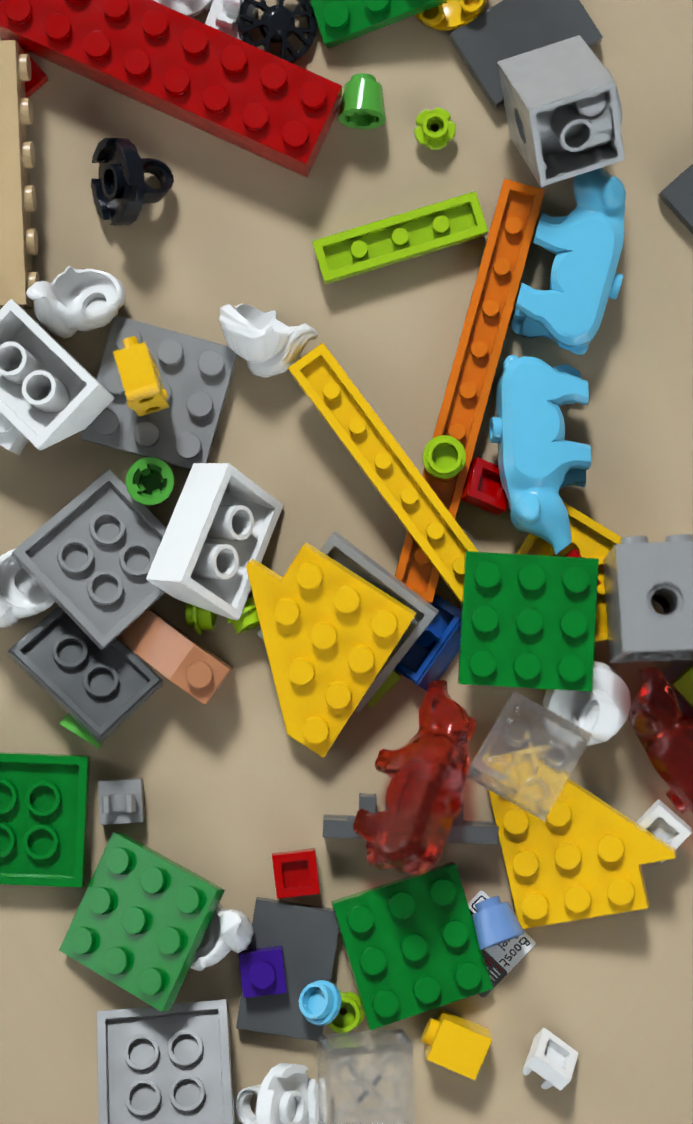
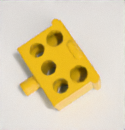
M136 336L123 339L124 348L113 353L129 409L134 410L140 417L170 408L168 402L169 395L164 389L156 360L146 342L139 344Z

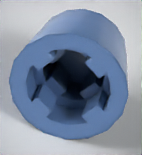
M495 896L475 904L477 913L472 915L479 950L490 948L525 934L509 902L501 903L500 897Z

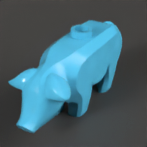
M603 168L573 177V194L577 207L568 216L550 217L542 212L533 243L556 255L550 274V290H536L522 283L510 327L516 334L523 337H546L560 348L569 350L577 355H583L587 352L589 343L592 342L599 330L608 298L617 299L623 279V274L616 273L624 241L626 190L623 182L618 177H613Z
M510 355L504 360V371L497 385V417H491L490 442L498 443L499 476L511 510L510 518L512 524L520 533L528 532L547 541L552 546L555 555H557L572 542L568 512L558 491L568 486L584 488L586 486V470H589L591 467L590 445L564 440L565 423L559 406L575 404V402L588 405V381L581 379L580 372L571 368V365H558L552 368L544 361L535 357L524 356L519 358L518 356Z

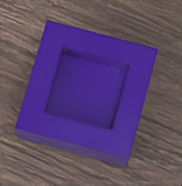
M283 946L249 949L239 952L243 998L287 993Z

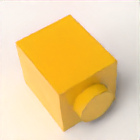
M442 1008L437 1020L433 1018L428 1020L421 1038V1043L425 1044L426 1060L474 1081L492 1042L489 1029Z

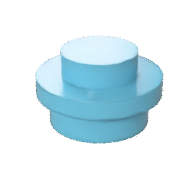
M318 980L308 984L302 990L299 997V1008L305 1019L312 1024L324 1026L331 1023L337 1017L341 1008V994L336 985L325 980Z

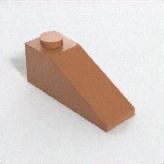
M150 608L117 637L130 650L168 680L204 705L211 701L233 670L231 665Z

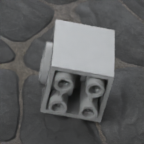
M580 35L497 62L510 138L541 187L625 160L621 133L622 107L616 82L609 70L602 65Z
M670 535L665 537L666 542L648 543V537L646 536L621 538V544H615L603 559L610 663L693 660V535ZM651 600L658 602L662 606L664 615L657 613L653 609Z

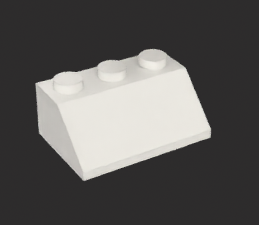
M10 299L0 310V412L41 451L86 429L115 397L25 310Z
M193 463L146 580L175 599L232 620H239L251 590L246 565L252 558L260 563L262 562L283 504L229 463Z

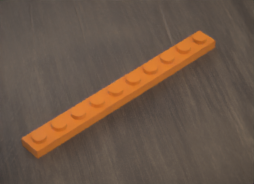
M504 179L433 434V438L448 435L460 441L466 452V462L460 473L449 479L436 478L429 474L425 467L422 474L454 519L457 515L545 193L544 189ZM407 531L395 577L427 602L432 603L440 574Z

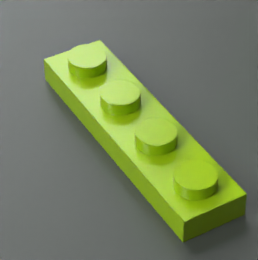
M474 191L313 240L312 246L324 284L326 285L487 236L488 229L477 193Z

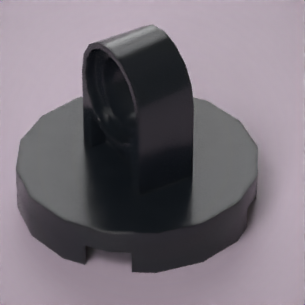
M104 138L98 143L93 154L92 163H100L98 170L99 179H91L93 200L99 216L102 220H111L110 225L132 224L137 220L143 204L161 201L174 183L173 174L164 162L153 158H140L136 146L128 138ZM144 173L155 175L161 183V188L155 189L148 186L144 181Z

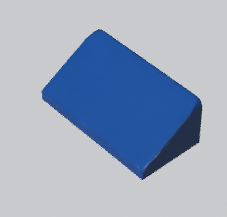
M437 594L434 595L433 602L430 603L439 610L437 615L394 668L427 692L434 688L460 649L461 610Z

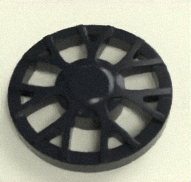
M243 0L237 17L238 33L242 41L255 47L264 45V51L266 52L269 50L270 42H281L280 58L291 63L300 59L309 50L315 39L317 25L313 8L308 0H296L299 4L292 12L283 6L285 0H276L277 5L268 7L265 0H259L260 2ZM249 4L264 12L260 20L246 15ZM307 16L308 28L295 27L294 17ZM245 21L252 25L246 28ZM259 27L264 39L253 44L247 32ZM291 34H294L304 44L297 52L287 41ZM285 50H287L291 55L285 56Z

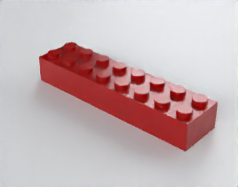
M0 0L1 40H16L27 52L308 178L341 106L342 85L153 0Z

